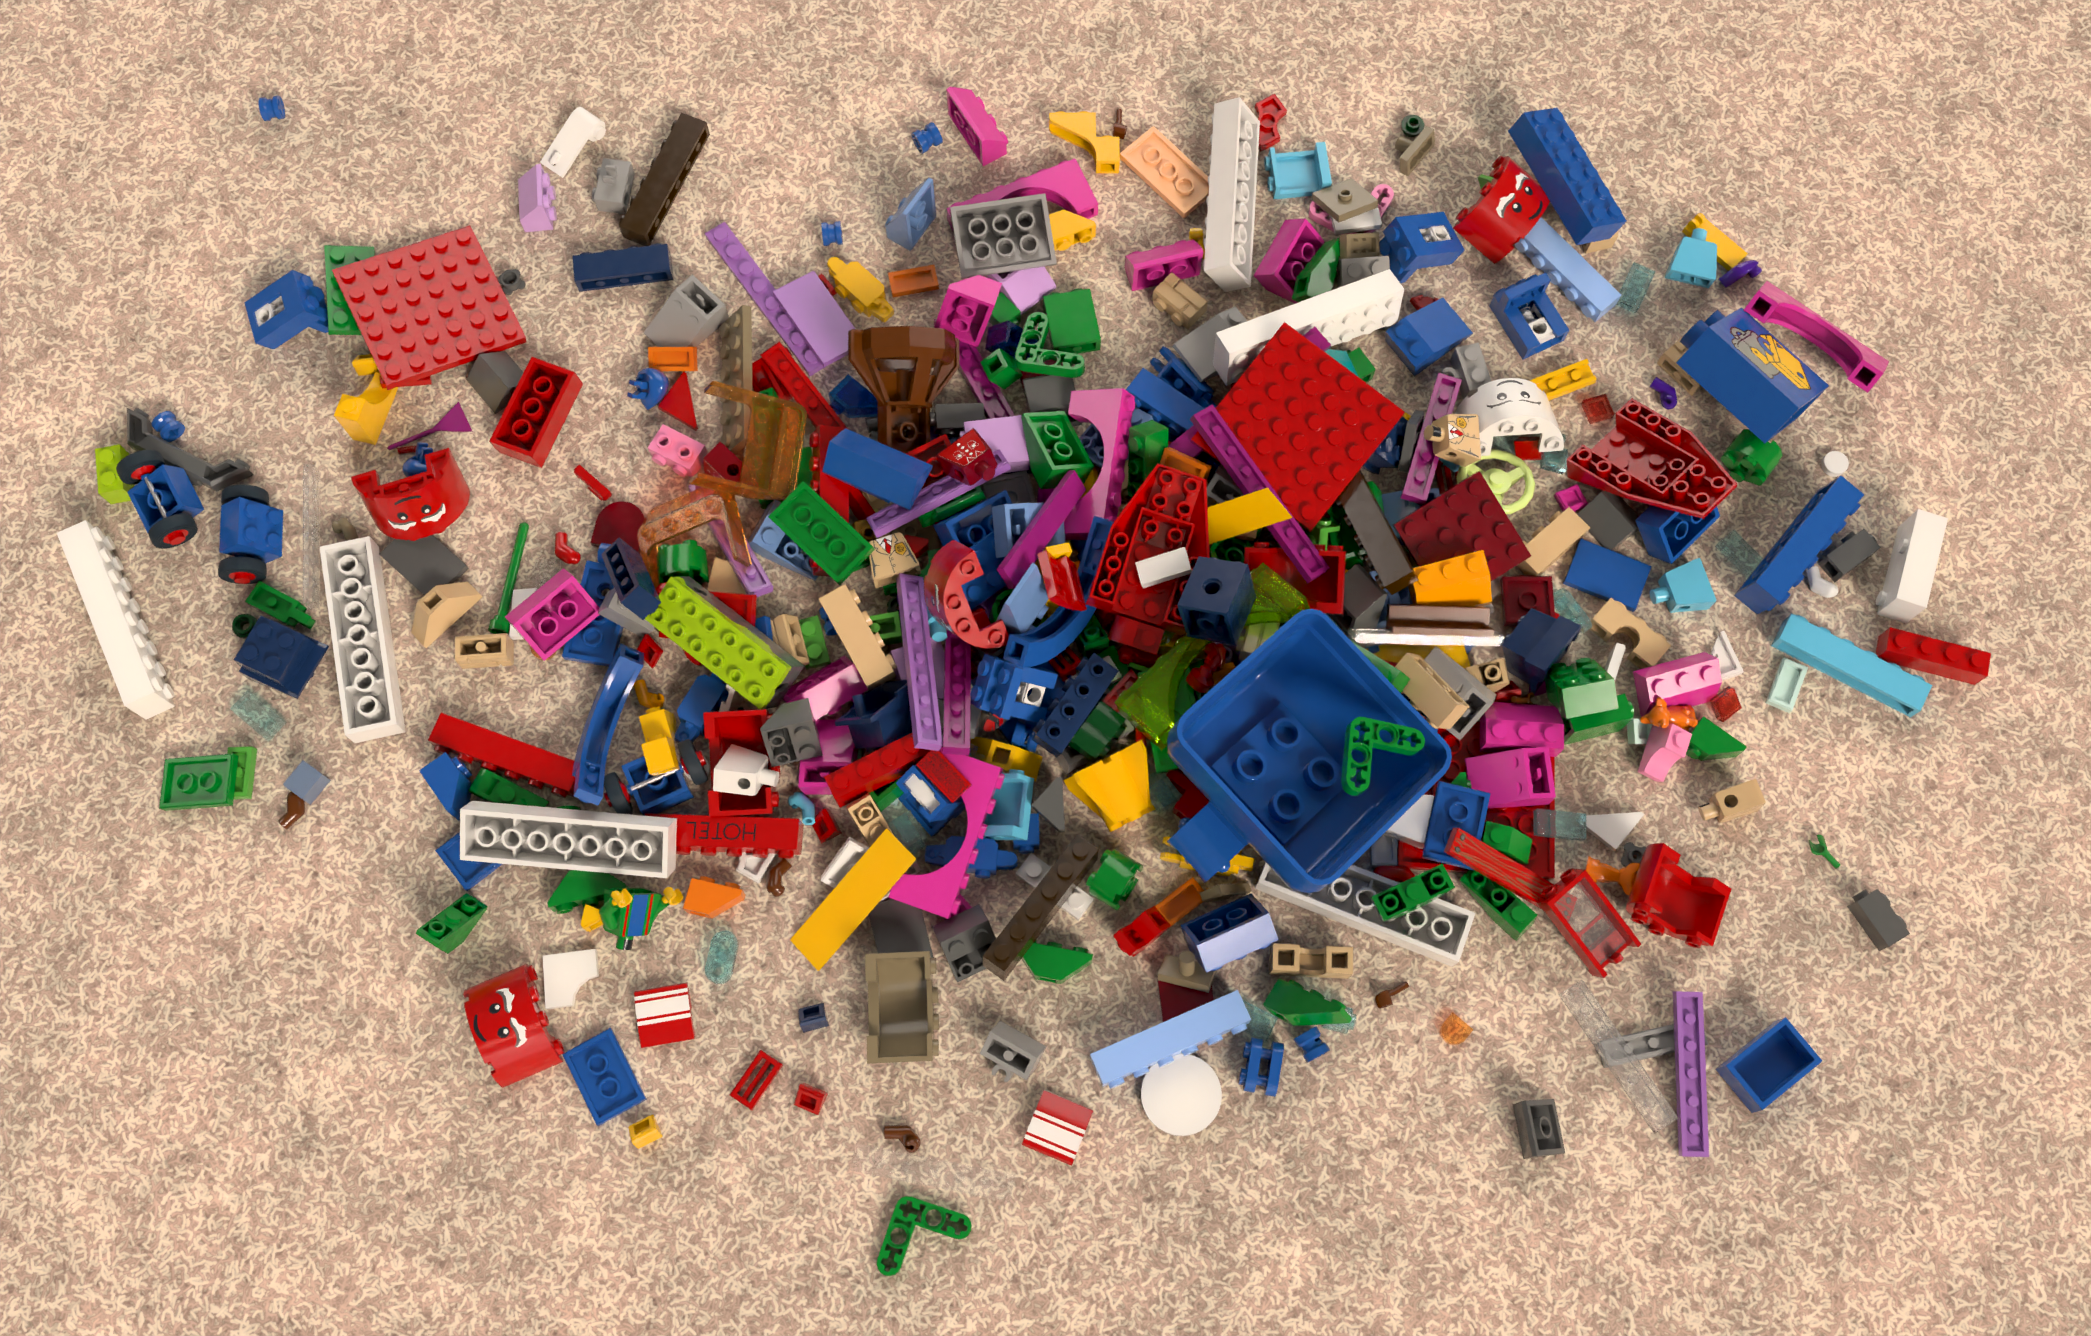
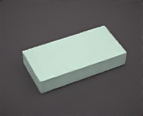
M1784 657L1780 662L1765 703L1787 713L1792 712L1808 667Z

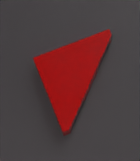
M683 371L658 405V408L697 431L698 426L688 376Z

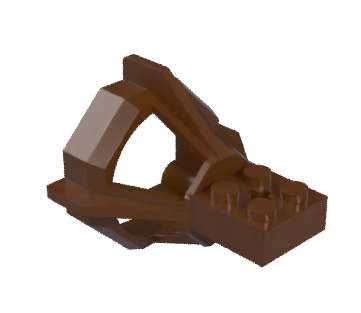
M919 326L871 327L864 330H849L848 360L878 402V442L905 454L930 442V408H932L934 400L959 368V339L955 338V334L946 329ZM902 431H906V436H903Z

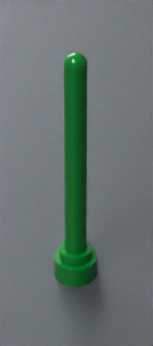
M525 522L520 523L498 613L490 620L488 631L493 634L509 633L510 623H508L505 616L509 611L529 530V525Z

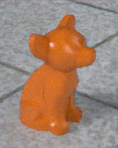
M1661 697L1656 699L1655 706L1650 712L1640 718L1641 723L1653 724L1661 728H1667L1669 724H1674L1689 732L1691 726L1696 727L1698 724L1691 705H1672L1667 708L1666 701Z
M1588 856L1586 871L1595 883L1597 881L1602 883L1617 882L1623 891L1630 895L1640 864L1630 863L1618 870L1608 864L1601 863L1598 859Z

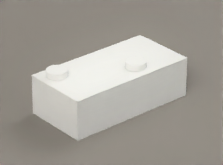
M1918 509L1898 527L1883 590L1879 592L1876 599V605H1879L1878 615L1906 624L1927 608L1948 518Z

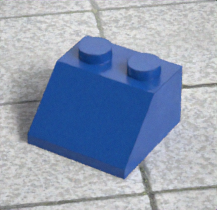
M445 752L419 771L447 812L460 821V809L467 805L471 799L472 793L468 789L472 784L469 779L472 773L464 763H461L457 756L452 758Z

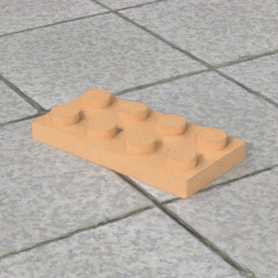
M1154 126L1120 153V159L1183 218L1206 201L1207 196H1209L1208 176Z

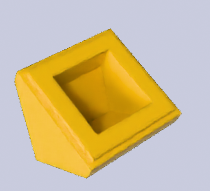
M371 354L358 355L352 361L358 376L372 375L375 372L379 373Z
M585 904L580 924L584 930L591 932L602 926L603 922L599 914L600 909Z
M650 1115L628 1127L631 1142L638 1149L663 1137L654 1115Z

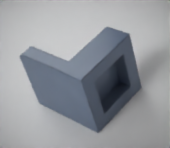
M302 760L283 785L311 805L331 780Z

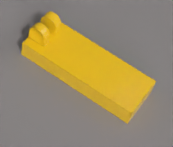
M1698 213L1682 230V233L1687 237H1691L1693 229H1705L1707 231L1706 241L1717 245V262L1728 271L1741 263L1748 255L1747 252L1709 222L1702 213Z
M1584 359L1529 381L1535 383L1540 390L1544 391L1550 401L1596 383L1597 379L1588 365V359Z

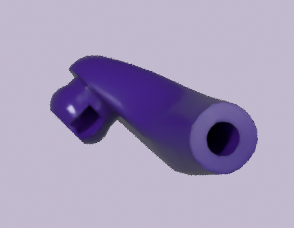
M1748 260L1734 266L1718 280L1727 288L1747 273L1751 278H1755L1762 272V269L1758 266V261Z

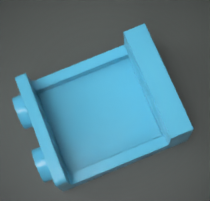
M1317 142L1315 149L1311 151L1275 154V148L1271 147L1269 148L1268 156L1264 157L1265 170L1270 173V177L1267 179L1268 191H1272L1273 199L1312 196V193L1327 188L1332 184L1325 142Z
M1010 769L1009 773H1003L1002 771L1001 774L1005 775V779L1001 789L995 790L993 799L997 801L992 815L987 813L984 824L988 825L984 838L994 840H1027L1034 778L1024 775L1022 770Z

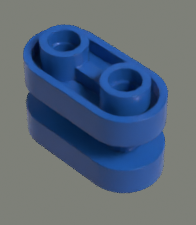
M1252 1037L1251 1041L1245 1042L1243 1058H1247L1246 1069L1241 1068L1239 1085H1243V1091L1252 1093L1255 1092L1256 1085L1264 1086V1095L1276 1097L1284 1043L1273 1041L1271 1049L1262 1048L1263 1039ZM1261 1058L1269 1060L1266 1076L1258 1074Z

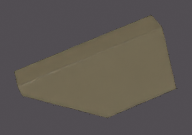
M1249 883L1219 884L1200 892V895L1204 902H1216L1229 899L1234 895L1249 894L1251 888Z

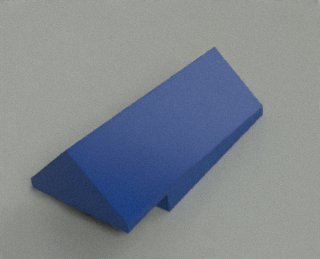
M845 428L829 441L823 473L887 503L892 502L907 510H911L933 466Z

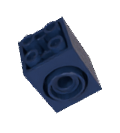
M1198 557L1177 604L1187 637L1236 646L1256 599L1248 564L1239 561L1220 560L1214 557Z

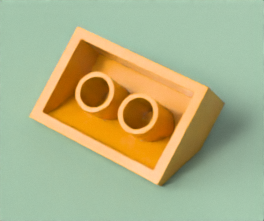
M1483 550L1413 568L1419 580L1409 585L1408 588L1412 603L1415 605L1477 606L1492 602L1490 572Z

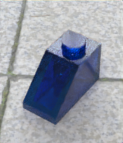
M1008 320L988 327L985 349L993 353L1000 348L1015 359V353L1023 329ZM1029 339L1028 341H1026V343L1028 344H1035L1038 342L1037 339ZM1027 353L1026 360L1030 358L1029 353Z
M849 374L828 394L830 406L838 415L844 414L847 418L878 416V402L875 396Z

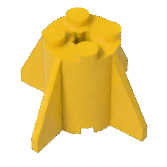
M1142 740L1063 780L1071 793L1104 820L1109 832L1155 810L1150 800L1147 751Z

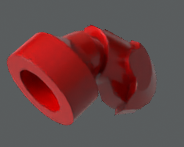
M1207 644L1204 648V652L1207 654L1204 660L1205 664L1201 665L1200 668H1193L1186 677L1188 684L1194 690L1200 693H1207L1214 684L1212 672H1215L1218 667L1223 669L1226 660V649L1222 644Z

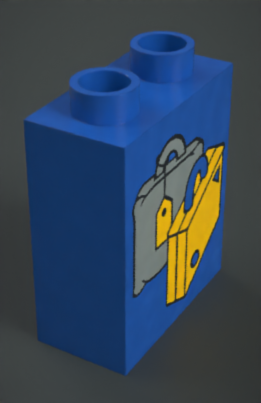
M1742 307L1726 317L1719 310L1715 311L1705 322L1699 320L1680 340L1688 350L1676 363L1764 443L1793 423L1829 387L1824 380L1749 313L1744 311Z

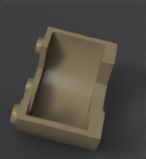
M930 951L865 954L869 1036H867V1064L933 1061L934 1056H939L938 1039H934V1030H939V1014H934V1003H938V987H933L932 974H936V958H931Z

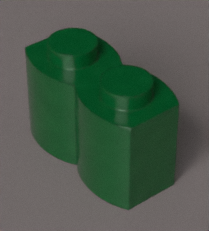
M1100 701L1073 736L1069 746L1092 763H1095L1098 758L1103 760L1111 749L1108 746L1113 738L1118 740L1126 730L1123 726L1126 719Z

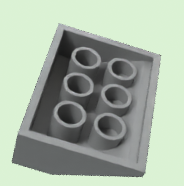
M1045 193L950 207L962 279L976 275L985 276L1057 265Z

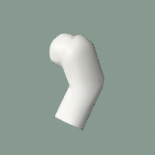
M1818 566L1806 569L1812 592L1825 598L1835 597L1838 594V587L1835 584L1821 578Z

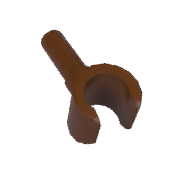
M1117 109L1113 137H1119V139L1124 140L1127 126L1122 125V109Z
M1533 692L1523 697L1513 696L1511 698V701L1515 703L1537 705L1533 704L1530 700L1535 696Z
M1405 981L1393 989L1377 994L1375 1000L1378 1008L1381 1009L1393 1005L1391 996H1395L1409 987V984Z

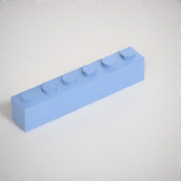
M1540 217L1524 239L1521 238L1515 244L1518 251L1525 253L1536 268L1541 269L1544 273L1546 272L1551 279L1550 282L1564 291L1567 299L1574 301L1581 308L1582 313L1594 322L1615 307L1620 299L1621 294L1542 217Z
M1236 990L1091 1053L1090 1059L1102 1087L1109 1085V1088L1112 1089L1125 1083L1123 1078L1133 1074L1135 1078L1150 1072L1148 1067L1158 1063L1159 1067L1165 1066L1174 1061L1173 1056L1183 1053L1184 1056H1188L1198 1051L1197 1046L1207 1042L1208 1046L1223 1040V1034L1231 1031L1235 1035L1248 1029L1246 1024L1251 1021V1018L1239 991Z

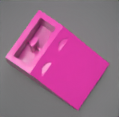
M820 720L816 724L823 755L800 760L798 787L805 795H832L824 776L857 760L858 749H855L848 725L835 726L836 720Z
M1549 747L1521 748L1465 758L1467 780L1471 781V789L1491 793L1488 808L1548 805L1556 798Z

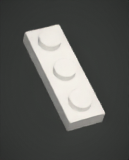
M1031 853L1016 872V876L1035 889L1051 867ZM1076 887L1061 909L1079 921L1094 901V898L1079 887Z

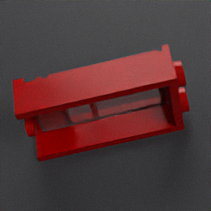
M1571 868L1560 876L1561 880L1558 883L1544 889L1541 893L1542 897L1536 903L1541 906L1589 969L1588 972L1592 976L1605 978L1608 974L1603 968L1608 963L1617 964L1624 959L1621 952L1627 946L1639 947L1641 942L1585 869Z

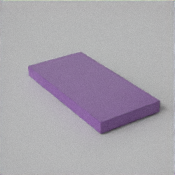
M815 271L773 291V297L823 368L848 355V331L855 328Z

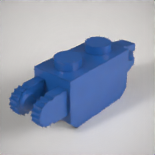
M1162 346L1159 352L1168 361L1166 366L1157 358H1152L1150 361L1151 365L1159 373L1157 377L1203 408L1211 405L1216 407L1217 405L1211 400L1214 390L1205 381L1200 382L1182 358H1177L1168 348Z
M713 672L710 677L705 674L698 676L679 705L677 713L680 725L675 734L676 742L680 743L690 739L693 743L699 735L704 737L703 713L719 712L721 702L727 701L729 694L726 689L727 683Z
M951 836L944 845L926 846L925 863L944 867L959 852L965 837ZM978 839L975 848L979 850L975 864H969L967 873H975V877L987 879L991 875H996L997 870L1013 871L1017 867L1018 856L1011 851L999 850L998 844L994 839Z

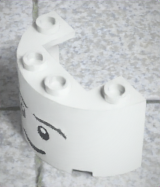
M1504 378L1488 382L1478 387V392L1471 397L1466 396L1455 414L1478 415L1481 456L1490 455L1493 436L1541 433L1538 445L1539 452L1563 451V436L1548 397L1544 391L1540 390L1531 381L1520 378Z

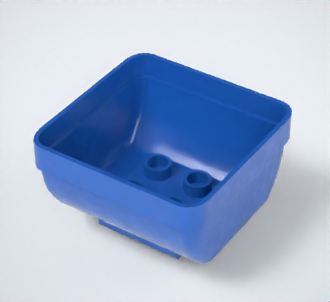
M1315 609L1302 610L1287 621L1190 707L1170 729L1167 738V754L1210 802L1193 818H1182L1178 824L1180 830L1167 842L1173 849L1176 848L1187 864H1191L1199 873L1198 876L1204 883L1218 871L1222 873L1227 872L1230 868V860L1249 844L1290 889L1305 893L1317 892L1338 879L1446 773L1452 759L1451 749L1437 731L1326 614ZM1357 717L1371 718L1415 728L1423 734L1425 738L1424 747L1414 755H1404L1372 748L1369 787L1357 796L1349 795L1343 790L1341 778L1345 731L1347 725ZM1359 725L1355 728L1356 730L1359 731V738H1360V736H1361L1362 734H1364L1365 732L1360 730V726H1359ZM1380 730V738L1384 742L1390 743V733L1386 730ZM1411 737L1406 739V741L1411 743V747L1416 744L1411 741ZM1352 750V758L1356 762L1362 763L1364 760L1363 754L1359 750ZM1355 775L1350 781L1355 782V787H1358L1360 783L1356 781Z

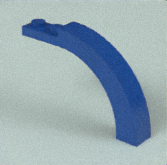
M1099 516L1093 517L1078 568L1085 603L1111 525L1114 523ZM1086 605L1087 610L1077 611L1059 606L1045 622L1026 633L1010 634L1003 659L1021 667H1032L1049 661L1065 650L1077 638L1097 608Z
M620 644L596 694L580 738L572 776L575 777L573 796L582 802L592 803L597 806L603 798L606 760L618 719L628 695L644 666V653Z

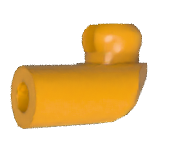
M643 679L635 681L633 687L640 705L647 708H661L663 706L665 698L661 693L649 692Z

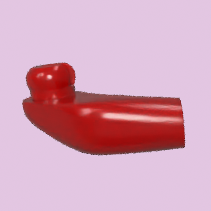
M1123 645L1118 649L1119 660L1124 664L1132 662L1147 668L1162 666V654L1160 653L1156 655L1128 645Z
M1380 865L1372 872L1400 883L1415 877V874L1409 868L1398 865Z

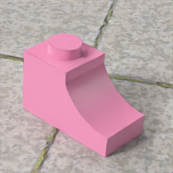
M1669 724L1667 728L1652 725L1638 772L1656 782H1664L1672 765L1680 758H1685L1692 734L1674 724Z

